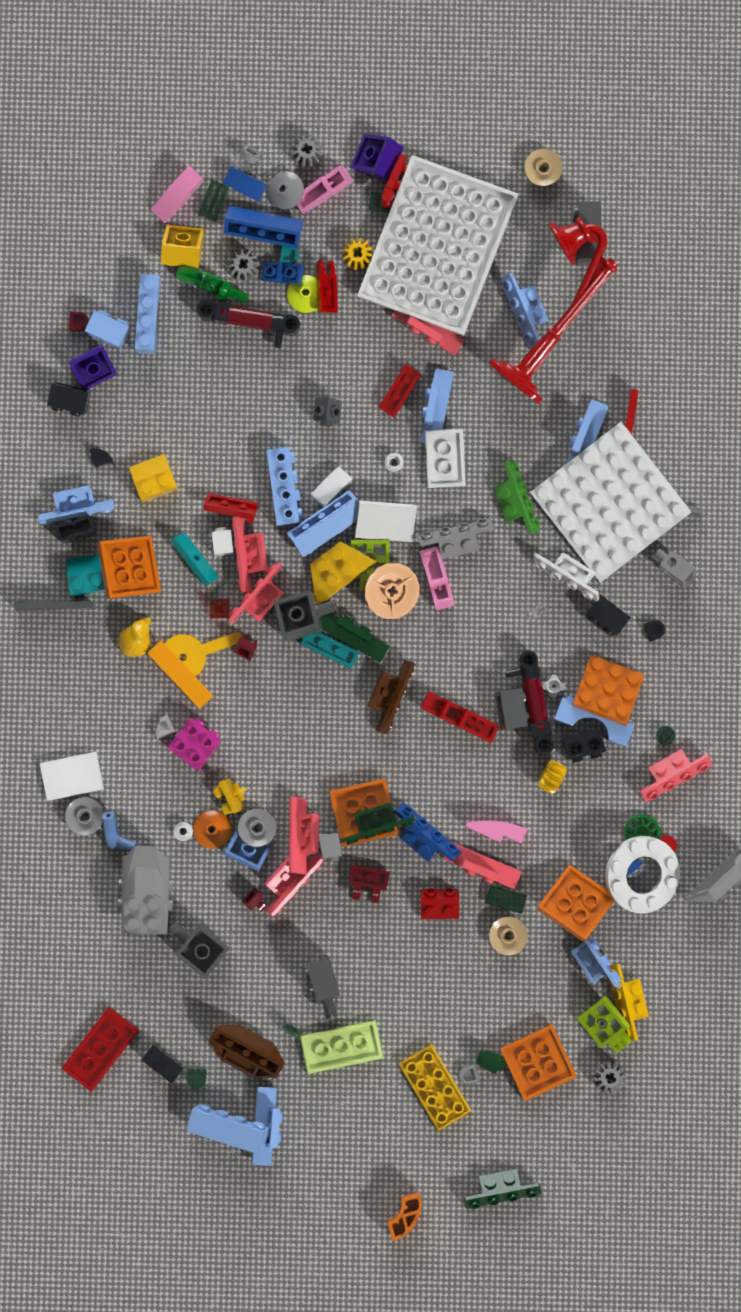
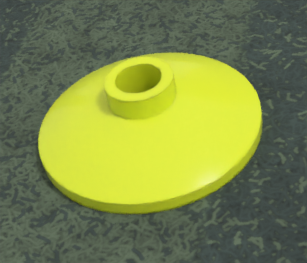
M303 275L302 284H289L287 299L295 310L302 313H310L317 310V279L315 277ZM308 290L309 295L304 296L302 291Z

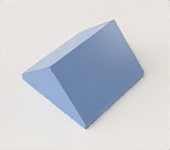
M237 829L224 855L260 872L272 844L269 843L262 847L249 846L240 838Z

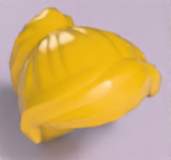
M149 617L134 622L132 626L120 632L119 647L125 656L130 658L142 656L148 651L151 643L149 635L151 619Z

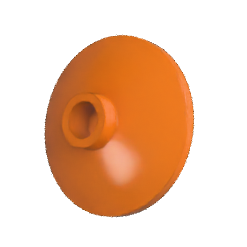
M215 810L200 814L193 826V834L196 841L209 849L219 848L226 844L232 831L229 819L223 813ZM210 826H214L216 828L214 833H210L208 831V828Z

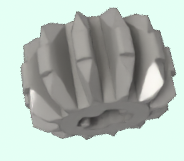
M302 135V141L296 138L295 143L297 145L291 146V149L294 150L291 155L296 157V163L302 160V167H305L306 162H309V166L312 167V161L319 163L318 157L323 156V153L320 151L323 149V146L317 145L319 143L318 138L312 141V135H309L308 139H305V135ZM304 148H308V150H310V153L306 154Z
M243 249L240 250L241 255L234 252L235 259L229 258V262L232 263L228 265V269L232 270L230 275L235 276L237 274V281L243 277L244 282H247V276L253 280L254 275L252 272L259 273V270L255 268L260 266V262L255 261L257 255L251 256L252 252L250 250L245 255ZM244 262L245 264L247 262V268L244 269L242 267V269H240V263Z
M610 1061L606 1062L607 1068L603 1064H599L602 1071L595 1070L594 1072L600 1075V1077H594L593 1080L601 1082L596 1087L600 1088L604 1085L602 1093H606L609 1088V1093L613 1094L614 1087L620 1092L621 1089L617 1085L625 1086L626 1084L620 1081V1079L627 1077L625 1074L620 1075L624 1068L620 1067L616 1070L618 1066L616 1062L611 1068ZM611 1072L615 1080L613 1082L610 1080V1083H607L605 1076L606 1074L610 1075Z

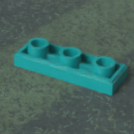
M185 532L170 541L174 549L183 557L186 565L193 570L198 580L204 586L219 578Z

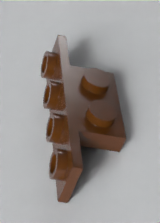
M404 660L398 677L384 671L380 672L367 707L383 713L376 729L377 732L387 735L388 731L392 728V720L400 708V701L406 693L409 678L414 673V662Z

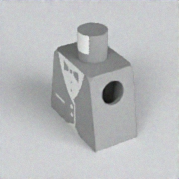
M659 549L653 556L660 563V570L684 590L696 576L695 567L673 551L666 554Z

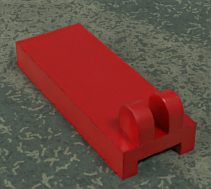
M405 364L378 408L395 418L422 374Z
M631 389L625 425L631 435L639 393L637 389Z
M212 493L207 494L203 506L205 511L245 518L248 523L254 522L258 509L257 502Z

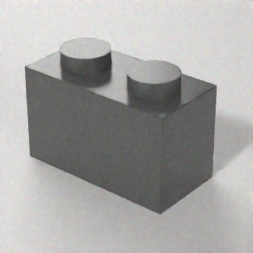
M522 688L496 692L495 698L500 731L527 727L529 715L525 710L526 695Z

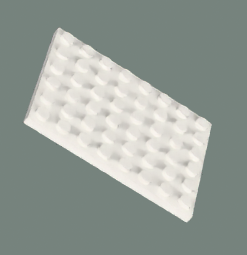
M412 155L357 296L465 336L519 194Z

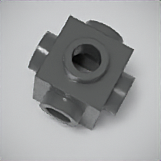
M329 397L315 398L313 421L320 422V425L325 427H332V424L340 423L342 401Z

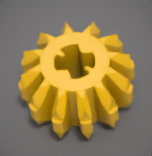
M352 238V245L345 243L347 249L342 250V254L346 255L342 258L343 262L348 261V268L354 264L355 271L357 270V265H360L361 269L364 270V263L369 265V259H372L373 256L370 253L373 251V247H367L368 241L361 244L362 238L358 239V243H355V240ZM357 251L358 253V251H361V257H354V252Z
M549 761L539 778L538 786L547 793H555L566 775L567 768L559 762Z

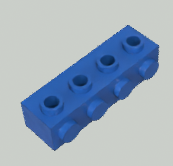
M229 206L225 217L223 234L298 249L304 221Z

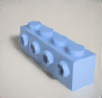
M289 447L266 450L277 528L299 525V520L303 519L302 508L297 506V501H300L299 489H295L294 482H298L297 471L292 470V463H295L294 451L290 452Z
M349 490L288 531L287 535L302 557L311 554L319 546L327 543L331 538L357 522L359 501Z
M203 1104L192 1109L187 1132L256 1154H260L265 1150L270 1130L261 1122L255 1121L252 1123L246 1121L245 1117L230 1116L226 1111H215L210 1109V1106Z

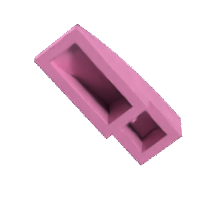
M339 165L327 175L321 176L306 187L303 197L297 206L302 214L325 202L354 181L345 167Z
M188 166L165 191L151 211L165 224L204 182L203 178Z
M438 546L420 551L435 609L440 610L454 606V599Z
M491 820L467 822L465 827L499 843L503 836L521 844L528 830L515 824Z

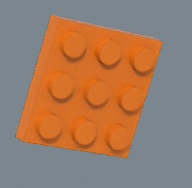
M152 536L97 542L107 599L161 592Z
M590 655L572 706L626 726L644 674Z
M386 778L329 791L340 839L359 832L354 813L391 802ZM397 826L394 827V831L384 833L383 830L376 832L377 836L365 839V836L357 838L358 842L349 845L346 842L341 843L342 848L398 835Z
M569 864L538 905L537 910L585 943L615 900L612 899L608 890Z
M553 1024L500 1048L524 1102L577 1077Z

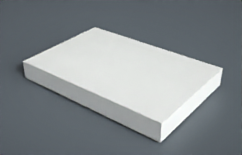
M463 429L425 430L427 488L466 486Z
M359 501L355 538L412 542L417 506Z
M97 752L40 763L47 801L104 790Z

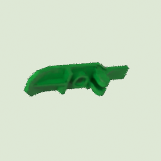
M186 265L178 267L176 277L179 281L199 287V290L203 288L217 294V300L223 302L228 297L247 303L249 294L233 288L228 281L195 267Z

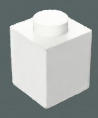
M227 527L216 528V531L212 532L215 557L234 555L231 530H227Z

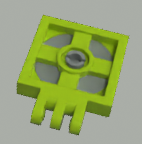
M351 540L352 548L377 562L356 578L360 579V592H364V584L367 583L369 576L378 567L389 563V540Z
M606 995L577 1018L600 1048L608 1044L615 1053H618L631 1043V1039L624 1032L630 1027L629 1023Z

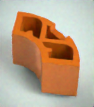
M420 1191L401 1196L402 1204L399 1212L393 1218L387 1220L392 1242L407 1235L415 1226L421 1213Z

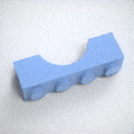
M140 274L135 351L139 354H156L157 310L161 287L160 275Z
M562 697L554 717L555 721L572 727L578 720L584 718L595 719L604 726L607 733V741L627 747L635 726L631 724L632 720L629 719L627 725L623 726L573 707V697Z

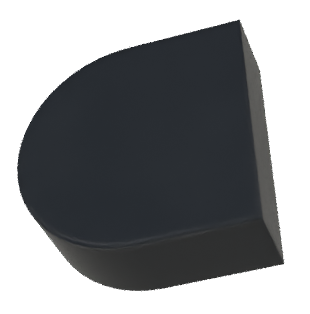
M659 620L643 624L649 642L660 639L665 634V626Z

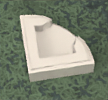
M168 715L162 717L157 725V740L175 733Z

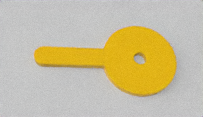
M235 632L201 644L193 636L181 634L171 637L165 642V645L178 659L181 654L187 656V659L181 662L196 677L205 666L206 655L236 645L240 637L243 638L241 633Z

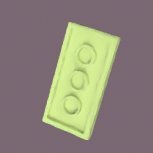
M376 1020L300 1036L307 1074L383 1059Z

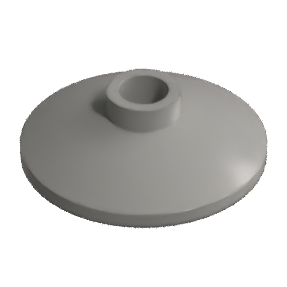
M292 172L279 173L271 180L268 187V196L271 203L277 208L284 210L295 207L301 201L304 194V185L301 178ZM285 186V191L281 192L282 187Z
M81 797L69 804L66 809L65 820L72 832L87 836L99 830L103 823L102 815L104 813L101 805L96 800L89 797ZM83 813H87L89 815V818L87 820L82 819Z
M252 809L244 813L240 818L238 833L247 845L262 847L273 840L276 834V822L269 812L262 809ZM259 826L261 830L260 832H255L253 828Z

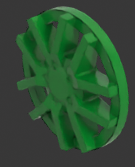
M636 815L627 822L624 836L626 840L629 839L628 837L651 836L659 839L660 827L651 816ZM637 818H641L642 825L638 826ZM644 818H647L651 821L645 825ZM632 821H634L636 828L629 827ZM653 822L656 827L650 830L648 826ZM656 829H657V837H655L654 835L651 834V832L654 831V830H656ZM627 830L635 831L633 835H627Z

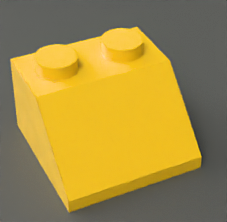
M167 224L161 247V264L168 266L186 265L199 269L204 229Z
M165 454L129 467L142 503L178 490Z

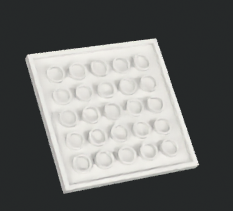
M622 422L618 423L530 492L588 568L594 571L595 577L600 583L691 513L687 505Z

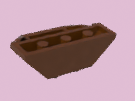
M240 1024L217 1025L208 1041L221 1061L254 1079H277L285 1064L273 1042Z

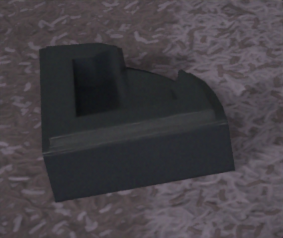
M98 448L90 449L95 468L113 463L112 457L104 450Z

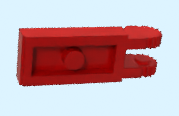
M399 155L381 196V204L385 208L392 206L395 200L394 192L399 190L402 182L400 179L408 167L407 156Z
M318 260L316 262L318 313H338L335 263L332 260L327 262V274H325L324 261Z

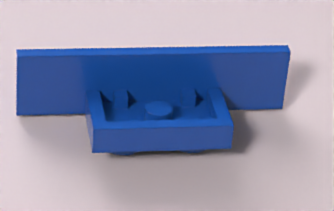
M403 803L394 810L395 814L401 819L416 815L413 825L407 826L399 838L427 862L433 858L437 851H440L451 862L462 853L454 843L445 838L440 831L432 827L427 820L419 816L410 806Z

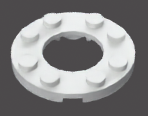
M650 836L630 838L620 844L621 846L610 856L605 872L606 886L612 899L622 908L634 913H650L667 904L676 892L680 879L679 862L674 851L657 838ZM646 856L656 860L660 867L661 875L658 884L650 892L636 893L627 884V869L634 860Z

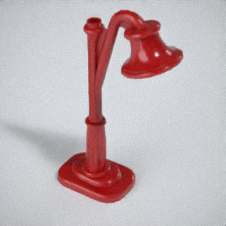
M580 217L576 218L575 223L563 227L557 226L552 222L548 223L550 230L571 265H575V255L583 244L587 241L598 244L571 306L551 330L547 329V333L529 350L517 366H512L506 361L501 363L495 358L489 362L495 370L538 405L542 402L543 398L537 393V386L532 383V375L545 361L557 342L561 341L560 336L612 273L617 272L618 264L611 258L607 261L603 257L608 243L607 234L604 229L595 224L585 225Z

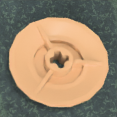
M387 563L378 567L369 576L365 585V599L368 607L377 616L385 619H397L408 614L415 606L419 597L420 585L416 574L409 567L400 563ZM392 587L395 589L394 592H387V590L391 589Z

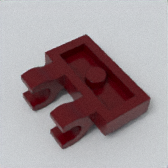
M352 865L349 885H354L352 899L360 900L362 887L372 888L371 902L379 904L381 890L387 891L390 872Z

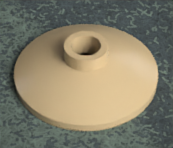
M537 149L525 161V174L535 185H552L561 176L562 161L552 150ZM545 166L547 170L541 172L540 167Z
M503 917L492 925L489 932V940L492 947L498 953L515 955L525 947L528 933L525 925L517 918ZM507 932L512 934V938L509 940L504 937Z

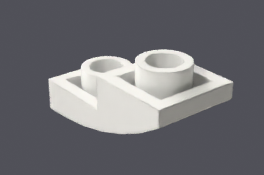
M338 467L313 491L311 497L324 508L338 497V494L352 482V478Z

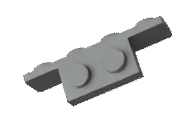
M483 518L473 523H461L452 528L444 527L435 532H423L417 536L419 546L438 543L441 558L446 559L479 551L476 534L494 530L491 519Z

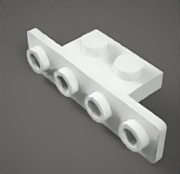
M535 553L534 562L537 568L550 572L551 576L556 580L561 579L566 582V585L572 590L577 589L582 592V595L588 600L593 599L596 602L599 600V592L587 585L595 575L594 571L565 553H562L554 564Z

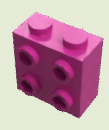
M196 717L195 720L192 718L188 720L167 748L199 772L222 741L219 740L221 736L213 729L210 732L204 728L206 724Z

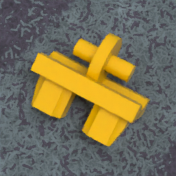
M228 778L219 782V785L213 789L217 798L225 796L227 803L221 805L225 815L235 814L245 809L242 801L246 800L243 792L247 791L246 787L240 789L238 783L233 784L231 779Z

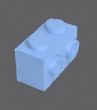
M94 310L85 333L121 350L130 332V328L127 326L128 323L120 318H117V320L110 318L111 315L105 311L100 310V312Z

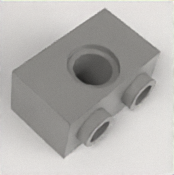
M339 833L320 835L323 859H327V862L339 861V857L342 856Z

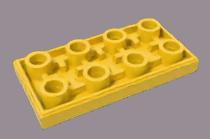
M432 1044L399 1063L438 1131L471 1112L470 1107Z

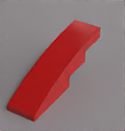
M430 691L427 692L420 706V709L489 743H492L500 727Z

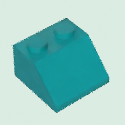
M99 554L66 559L67 579L72 597L105 592Z

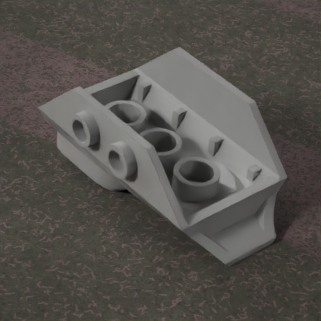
M134 846L127 856H123L122 879H119V890H122V898L118 899V910H121V933L167 934L169 911H173V899H170V891L173 892V880H170L169 857L164 856L157 846Z

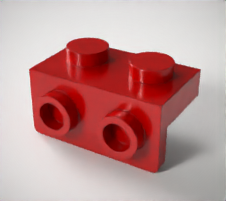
M427 888L420 890L421 919H459V889Z

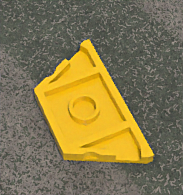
M340 541L313 561L310 565L314 594L318 605L325 602L377 563L376 560Z

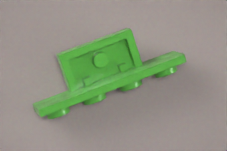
M515 460L506 461L504 466L509 481L494 487L506 523L523 517L528 533L540 532L539 521L534 515L533 504L528 498L526 485L520 476V468Z

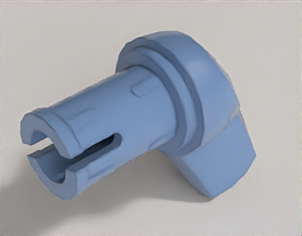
M105 812L102 815V822L108 847L112 850L118 848L130 853L133 847L136 846V842L120 837L114 812Z

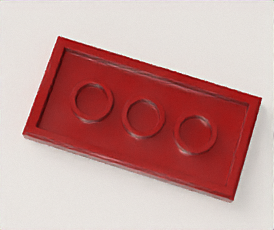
M108 1007L61 1069L92 1092L139 1032V1029L111 1007Z

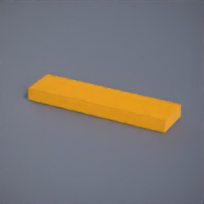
M161 640L147 653L199 709L213 697L208 689Z

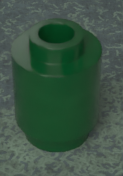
M481 1049L475 1064L484 1070L496 1074L497 1071H502L505 1061L502 1060L503 1056L487 1049L485 1051Z

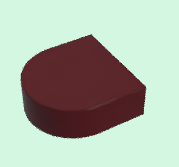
M70 311L69 331H84L89 323L87 315L83 312Z

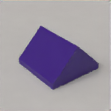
M103 345L68 361L81 388L90 389L118 375Z

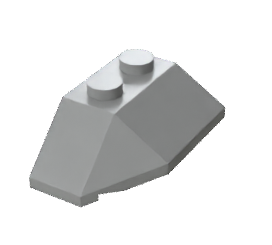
M741 846L687 894L684 899L686 901L716 902L718 900L721 902L729 895L727 891L731 887L734 889L741 884Z

